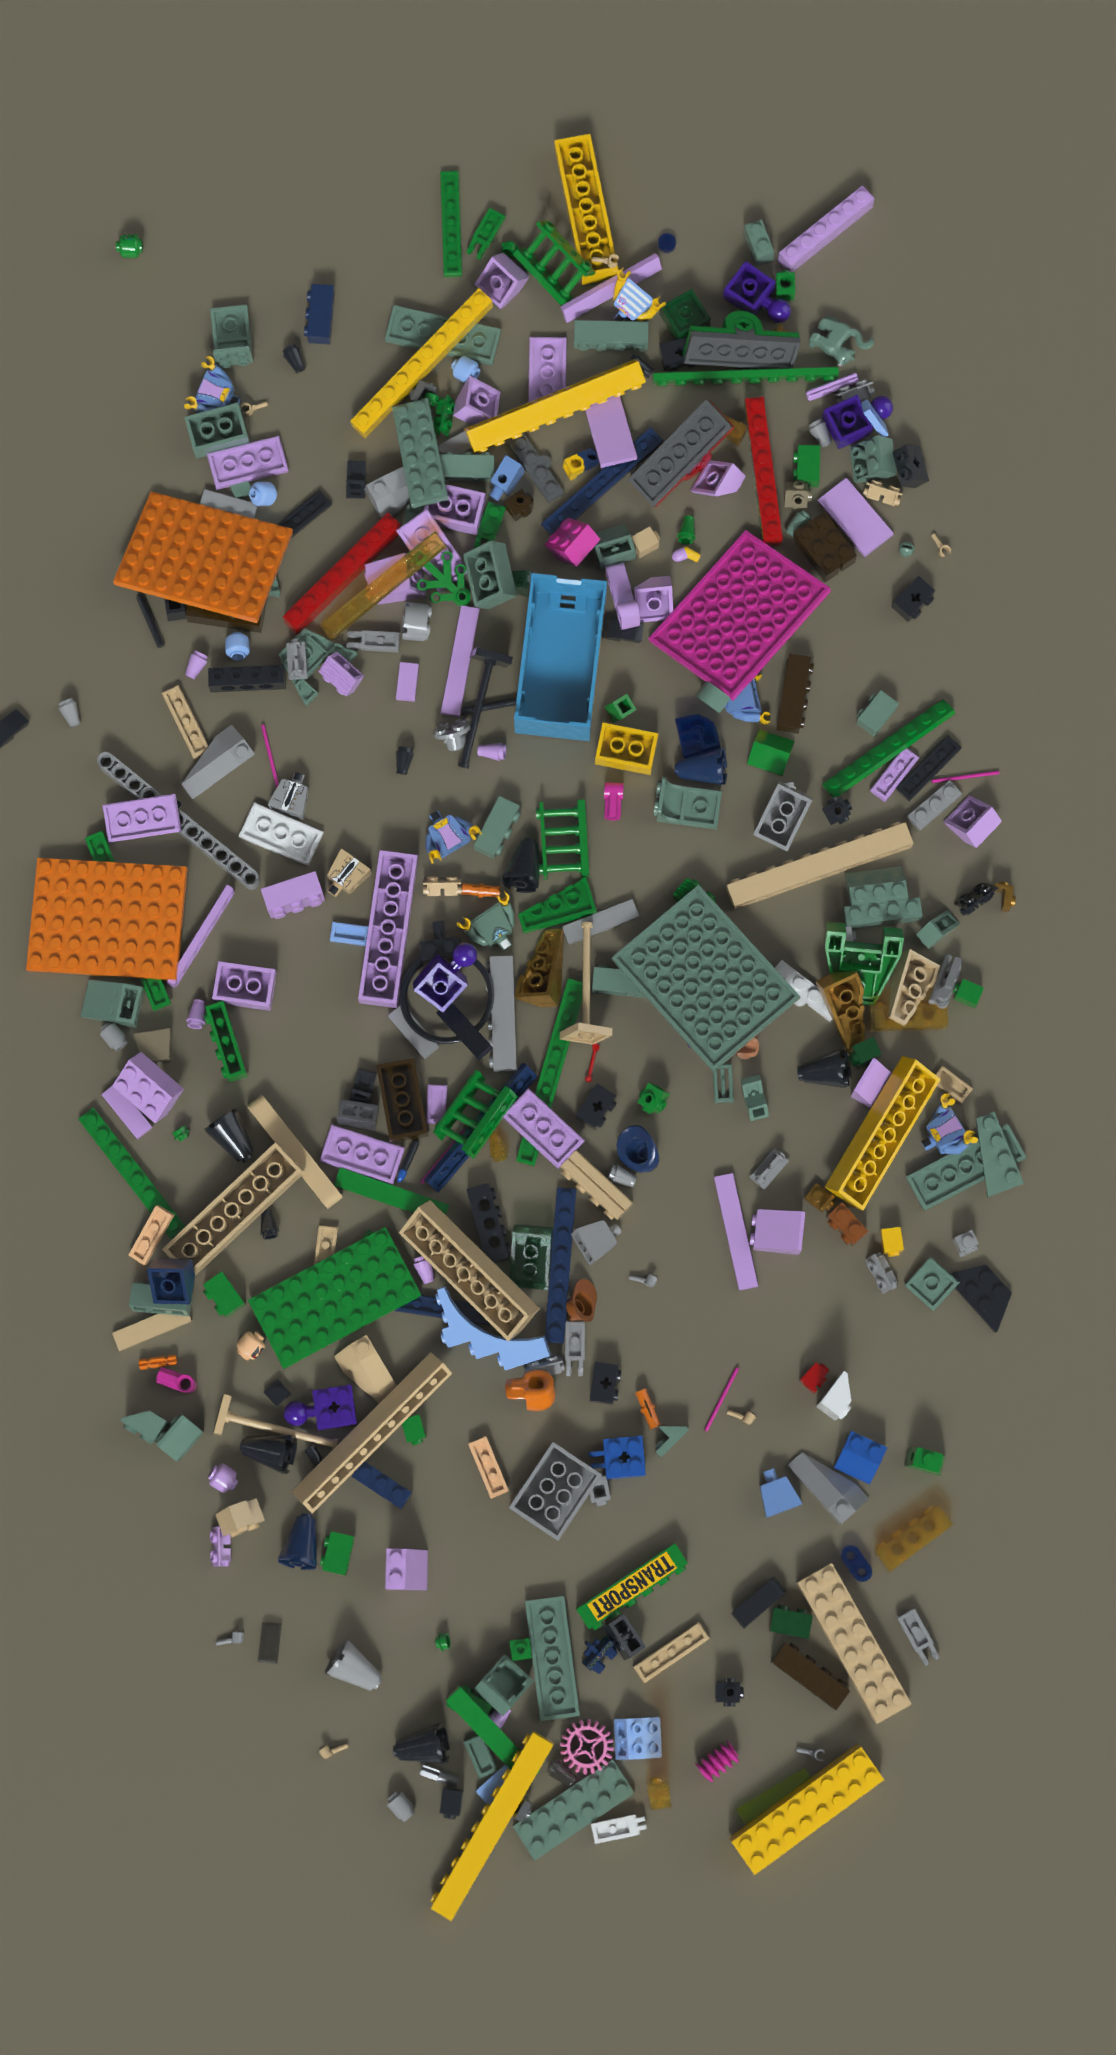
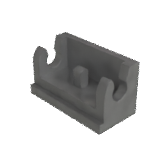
M341 1099L337 1123L338 1125L375 1131L379 1106Z

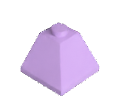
M469 376L455 401L453 416L468 424H477L492 418L498 413L501 392Z
M710 460L690 491L711 496H721L737 492L746 476L733 463Z
M670 576L651 577L634 587L635 600L637 601L640 613V622L662 621L672 613L673 597Z

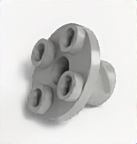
M466 718L457 719L452 723L444 721L437 724L438 728L433 731L434 738L445 739L443 743L447 745L449 751H458L465 746L466 738L464 734L471 729L470 723L467 722Z

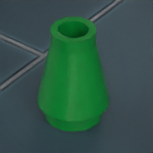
M686 515L683 517V522L677 534L678 541L681 544L690 545L695 540V518L693 516Z

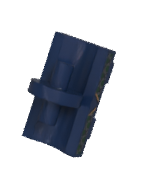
M606 1636L601 1641L595 1639L591 1644L586 1640L584 1644L588 1648L583 1654L587 1657L581 1663L590 1671L593 1670L600 1674L605 1669V1665L600 1661L602 1657L606 1655L612 1660L618 1654V1651L613 1646L614 1643Z

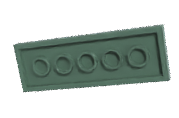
M393 305L385 342L420 349L444 325L449 317ZM476 324L446 356L455 358L466 356L477 363L493 366L501 329Z
M428 398L392 407L412 509L449 500Z
M1006 1124L1001 1127L1015 1163L1026 1159L1027 1157L1010 1126ZM979 1140L977 1143H970V1146L961 1154H949L906 1176V1180L923 1211L984 1181Z
M564 1596L525 1601L540 1721L580 1716Z
M613 1759L608 1762V1765L601 1766V1771L595 1770V1773L589 1774L534 1811L527 1819L524 1818L522 1822H518L513 1826L534 1861L634 1794V1791Z

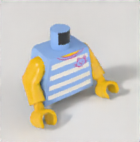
M622 267L617 272L618 278L613 294V305L620 311L613 319L615 321H626L629 317L634 322H643L653 318L666 303L659 304L658 300L661 296L655 299L649 296L628 278L631 271L629 270L625 275L623 273L624 267Z

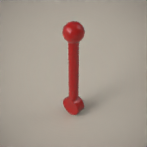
M598 1044L592 1045L593 1053L588 1075L585 1077L586 1082L592 1081L591 1075L596 1053L600 1048Z

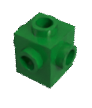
M648 1083L646 1088L640 1092L637 1103L642 1105L641 1109L649 1114H652V1112L660 1113V1111L665 1109L670 1093L656 1084Z

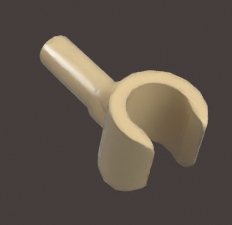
M612 254L609 258L593 257L592 262L605 263L610 268H615L618 263H613L611 260H618L619 256Z
M267 401L252 406L249 403H243L241 408H249L247 412H244V415L251 416L255 410L266 407L268 404Z
M935 533L931 535L939 548L938 554L940 557L945 556L942 549H946L948 554L951 553V548L948 545H943Z
M731 1410L727 1412L728 1415L739 1418L748 1425L752 1424L756 1418L749 1411L744 1416Z
M345 1743L332 1750L326 1745L319 1753L324 1759H327L336 1752L348 1748V1745Z

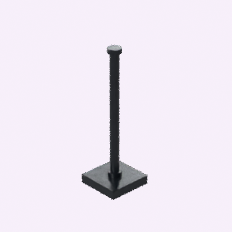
M478 647L471 651L470 658L483 661L486 665L470 724L471 729L468 731L461 762L458 763L459 767L469 769L470 766L468 762L492 668L495 665L506 668L512 664L513 660L511 656Z

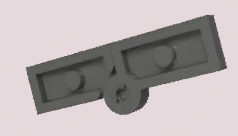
M522 433L521 437L508 442V446L548 504L564 495L563 489L549 471L551 467L550 458L546 455L539 456L524 433Z

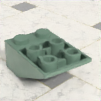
M89 980L80 1017L137 1028L145 990L143 987L125 983Z

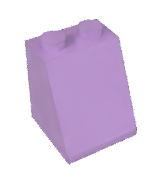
M402 553L365 564L366 571L364 575L368 584L367 595L370 601L377 604H385L427 597L426 590L420 591L416 587V582L424 579L423 569L412 562L410 555ZM421 581L419 583V586L421 588H424L425 583Z
M757 1209L756 1214L752 1216V1226H755V1232L750 1235V1245H753V1250L799 1255L802 1251L805 1212Z
M386 1549L385 1589L427 1590L428 1550Z

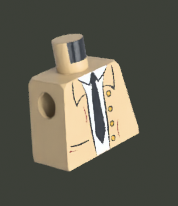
M341 848L327 875L328 879L333 882L327 891L334 897H337L342 889L351 894L372 874L371 869Z

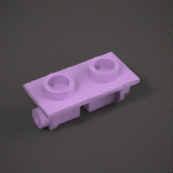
M220 1526L212 1527L210 1542L212 1543L213 1551L210 1553V1561L213 1563V1567L229 1566V1562H231V1548H224V1545L231 1544L230 1535L223 1537Z

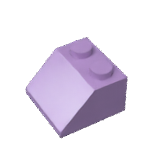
M501 253L490 259L474 285L480 288L494 304L502 309L521 291L529 276L506 254Z
M970 795L944 821L945 825L965 843L975 848L1002 822L992 806Z
M873 1058L851 1097L871 1109L888 1081L891 1072Z

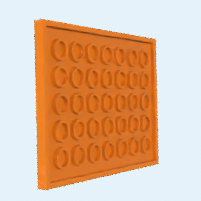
M151 491L113 582L116 586L258 623L292 537L293 529Z
M37 858L26 971L177 980L188 868L186 866Z

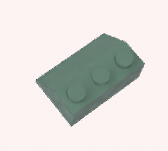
M901 866L845 873L849 906L909 899L906 879Z

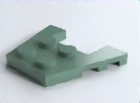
M303 629L294 638L298 639L299 642H305L308 678L329 655L335 652H339L348 662H351L358 655L356 651L331 642L325 637L307 629ZM285 647L278 656L288 673L287 650ZM307 679L292 680L305 706H308L319 695L306 682Z

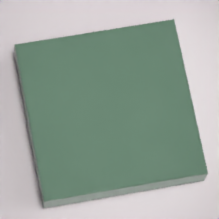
M930 1256L904 1286L934 1312L960 1282Z

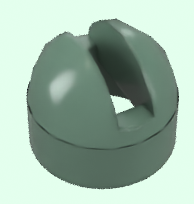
M904 541L900 544L899 553L903 557H910L914 552V545L909 541Z

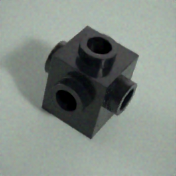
M837 796L828 800V805L822 808L830 825L837 822L842 824L848 821V816L851 815L850 810L853 809L848 799L843 800L842 797L838 799ZM840 807L842 812L836 813L835 808Z
M724 1678V1682H715V1702H724L726 1707H735V1703H740V1699H744V1687L740 1686V1682H736V1678ZM729 1688L733 1690V1694L731 1696H728L726 1694V1691Z

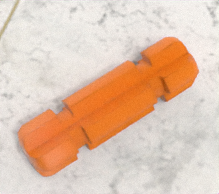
M173 1354L168 1355V1357H151L148 1360L144 1358L139 1359L138 1364L141 1370L148 1369V1367L152 1369L166 1367L167 1365L173 1366L177 1365V1357Z

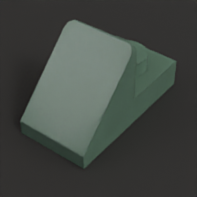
M658 1426L669 1439L666 1441L663 1438L655 1446L658 1449L655 1453L662 1458L689 1429L680 1426Z

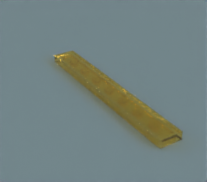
M434 531L320 625L329 639L333 640L447 548L439 534Z

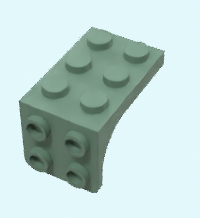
M247 305L211 308L215 363L221 368H228L231 365L247 366L249 363H253Z
M662 777V782L658 781L656 797L659 800H655L654 816H657V822L717 830L722 791L679 786L669 783L666 777Z

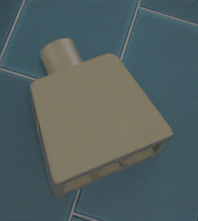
M170 1028L133 1034L139 1053L142 1052L164 1071L163 1063L171 1062L172 1031Z

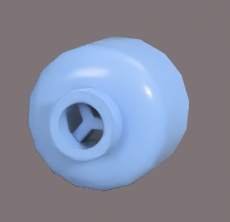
M466 356L455 359L451 366L454 378L464 383L469 376L477 379L480 374L478 363Z
M255 482L250 488L249 496L252 503L256 506H270L277 498V490L271 482Z
M233 632L226 637L225 653L234 661H241L249 655L250 644L248 636L241 632Z

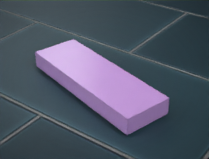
M906 748L895 757L871 788L870 792L883 802H886L919 760V757Z
M113 1086L101 1094L137 1140L153 1128L137 1107Z

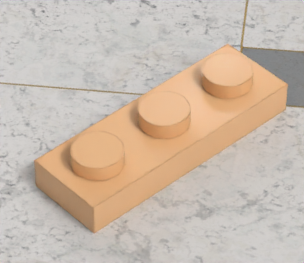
M156 1205L132 1247L129 1256L141 1264L147 1265L174 1214L160 1205Z
M487 1437L469 1443L468 1445L490 1498L492 1499L509 1492Z

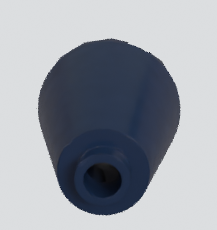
M717 747L678 759V763L674 765L675 775H678L681 779L726 785L727 774L724 773L725 768H727V760L723 747Z
M302 1513L301 1516L296 1517L278 1556L280 1564L290 1568L298 1566L301 1567V1570L316 1569V1520L313 1519L312 1515Z

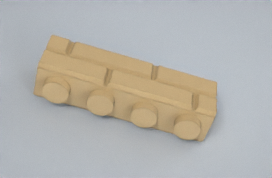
M577 1150L560 1166V1169L563 1170L561 1174L568 1181L572 1179L576 1183L575 1187L582 1194L586 1192L590 1196L589 1200L596 1207L600 1205L605 1210L603 1213L610 1220L614 1218L618 1221L632 1206L633 1202Z

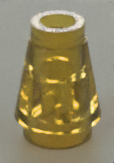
M492 1133L489 1137L490 1158L493 1159V1162L504 1161L508 1158L507 1154L509 1152L500 1133Z

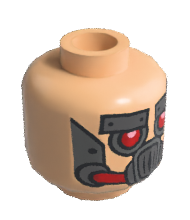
M247 1331L236 1343L238 1348L236 1351L244 1359L254 1360L265 1349L263 1342L265 1338L257 1331L255 1333Z

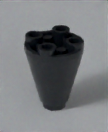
M836 1050L797 1066L799 1081L839 1088L849 1087L851 1068L847 1067L846 1061H848V1051Z

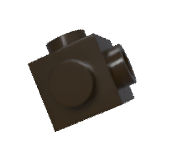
M520 489L504 501V507H506L507 512L516 522L521 517L525 518L532 513L534 499L529 492L525 493L523 489Z

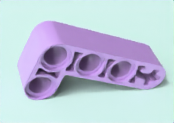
M624 563L605 566L606 577L621 630L640 626L638 604L634 600Z

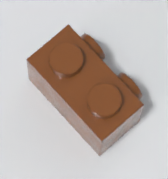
M843 1202L826 1217L829 1226L833 1230L837 1229L841 1234L840 1238L847 1245L854 1246L868 1233V1230Z

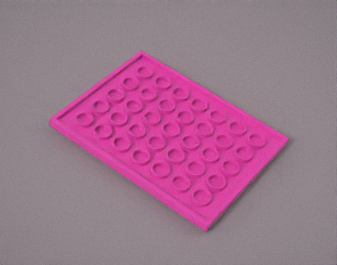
M745 530L648 639L654 646L702 680L713 684L729 696L730 700L734 701L827 597L831 589Z

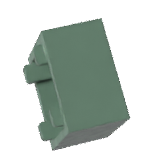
M504 1654L474 1690L504 1716L534 1680Z

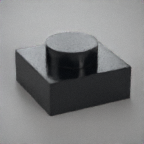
M278 1379L263 1392L276 1407L291 1395Z

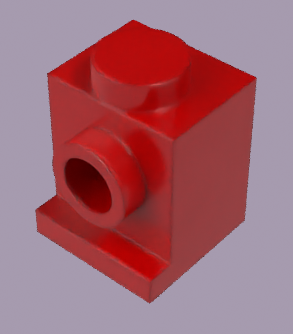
M816 1362L800 1379V1382L814 1394L817 1391L815 1386L817 1385L820 1388L827 1380L825 1375L830 1370L823 1363L819 1365Z

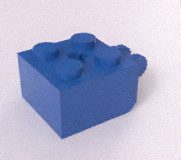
M642 1436L603 1439L604 1451L588 1452L589 1457L592 1458L604 1456L605 1463H592L589 1466L593 1469L605 1468L607 1480L646 1476ZM622 1453H627L626 1455L630 1456V1459H627V1463H622V1460H619V1456H622Z

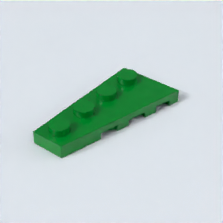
M586 876L574 885H569L565 890L548 897L549 899L518 914L523 934L597 913Z

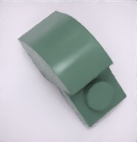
M705 681L695 695L718 713L722 711L730 700L729 696L708 681Z
M760 1075L741 1079L742 1096L750 1121L769 1117Z

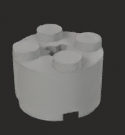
M405 602L401 639L421 642L428 640L430 625L427 622L431 618L432 606L422 603Z

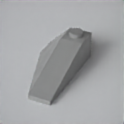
M404 467L367 484L364 489L380 519L387 513L392 517L397 515L410 501Z
M230 725L216 735L185 778L182 786L193 800L255 754L238 731Z
M803 1452L787 1465L839 1525L869 1499L857 1484Z

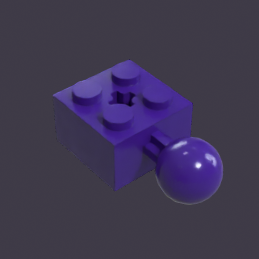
M746 261L724 289L723 298L741 311L756 315L763 306L768 310L769 318L776 323L785 322L791 315V307L787 301L783 299L772 300L770 298L775 289L776 281Z
M858 395L824 409L822 418L826 422L838 450L872 435L874 427L863 413L862 402ZM877 396L870 403L882 420L887 419L893 412L892 401L886 396Z
M470 943L458 944L453 950V960L450 963L437 954L413 981L414 991L444 1012L468 985L467 976L460 972L459 969L461 967H469L475 963L477 959L475 947Z
M352 1385L312 1390L314 1405L306 1406L300 1401H292L284 1409V1418L292 1426L304 1424L309 1417H316L317 1429L319 1431L358 1425ZM333 1403H336L338 1406H340V1408L337 1409L336 1413H334L333 1410H330V1407L333 1406Z

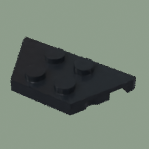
M986 1264L950 1273L960 1282L955 1287V1290L992 1331L996 1333L1012 1292Z

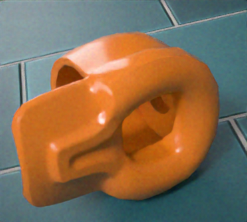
M530 1370L524 1373L523 1377L508 1379L505 1382L506 1397L508 1399H526V1407L529 1411L546 1410L555 1401L556 1393L553 1377L544 1370Z

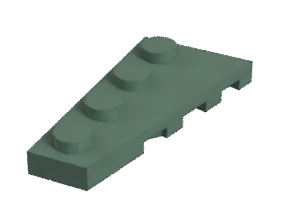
M995 1112L976 1118L987 1198L1024 1184Z

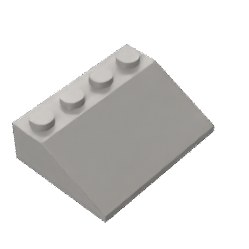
M552 1442L509 1509L559 1541L602 1474Z

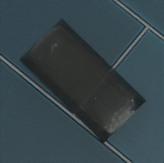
M262 1622L258 1662L278 1664L282 1624Z

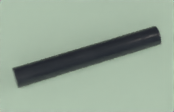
M143 595L136 597L157 648H161L164 646L163 640Z
M517 698L484 703L482 711L515 706ZM475 705L462 707V715L473 713Z

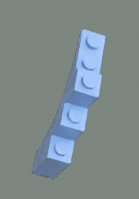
M446 1285L437 1289L438 1293L435 1294L436 1300L439 1305L442 1304L444 1312L441 1313L444 1323H448V1326L443 1327V1332L440 1335L443 1344L447 1343L448 1348L470 1341L469 1349L476 1359L499 1352L497 1359L500 1367L503 1366L504 1370L550 1356L551 1353L545 1335L533 1338H513L507 1341L503 1336L485 1331L470 1321L455 1304Z

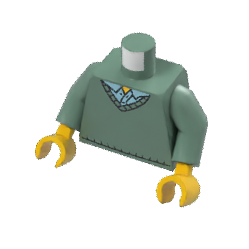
M504 891L505 897L503 899H500L497 894L496 898L499 902L472 921L463 917L465 919L463 926L457 922V926L464 929V932L472 942L482 946L488 945L490 948L498 943L503 951L512 946L507 937L512 934V928L515 925L514 911L510 901H508L509 895L506 891Z

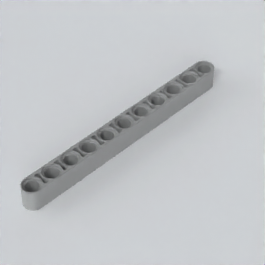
M102 752L97 757L100 769L136 799H144L148 794H153L154 797L163 796L111 753ZM105 759L111 760V763L108 766L102 765V762ZM119 771L126 772L123 777H116ZM133 783H140V786L137 789L131 788V785ZM178 808L179 817L183 818V822L180 824L181 832L178 833L249 890L256 889L260 884L258 873ZM191 829L198 830L195 836L188 835V832ZM205 841H212V845L210 847H203V843ZM225 852L227 854L226 858L222 860L217 858L219 853ZM240 864L241 868L239 871H232V866ZM248 876L256 877L253 883H247L246 879Z

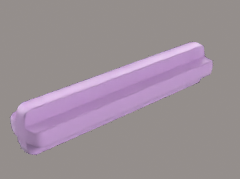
M852 373L806 391V397L809 401L838 391L841 387L854 385L859 381L856 373Z

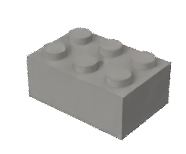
M779 781L753 835L788 851L813 797Z

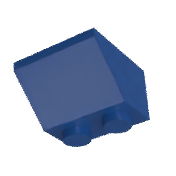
M850 1431L834 1469L870 1485L887 1447Z

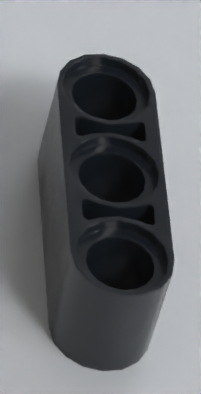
M774 1576L731 1614L744 1629L787 1591Z

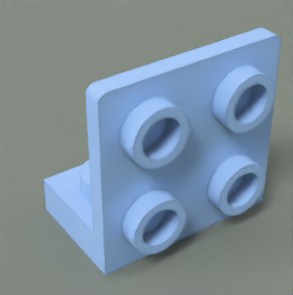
M659 1717L614 1719L616 1760L662 1757Z

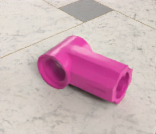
M605 782L604 819L620 820L624 783Z
M161 1367L156 1379L157 1384L183 1392L184 1394L193 1393L197 1386L196 1381L189 1375H184ZM190 1380L191 1386L188 1389H183V1381Z

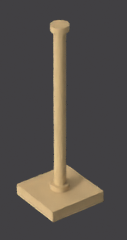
M582 922V1023L578 1022L561 1031L560 1040L593 1045L612 1036V1028L590 1024L591 928H593V923Z
M223 1395L213 1433L215 1435L221 1436L224 1423L231 1421L282 1435H293L297 1439L332 1447V1450L337 1446V1438L333 1440L232 1414L228 1410L232 1396Z

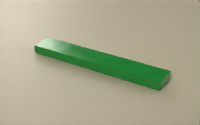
M440 171L444 277H462L459 172Z
M341 1167L334 1183L335 1187L413 1214L419 1206L430 1200L445 1215H447L450 1206Z
M458 1686L445 1701L511 1770L515 1764L512 1762V1759L516 1752L522 1751L473 1699Z

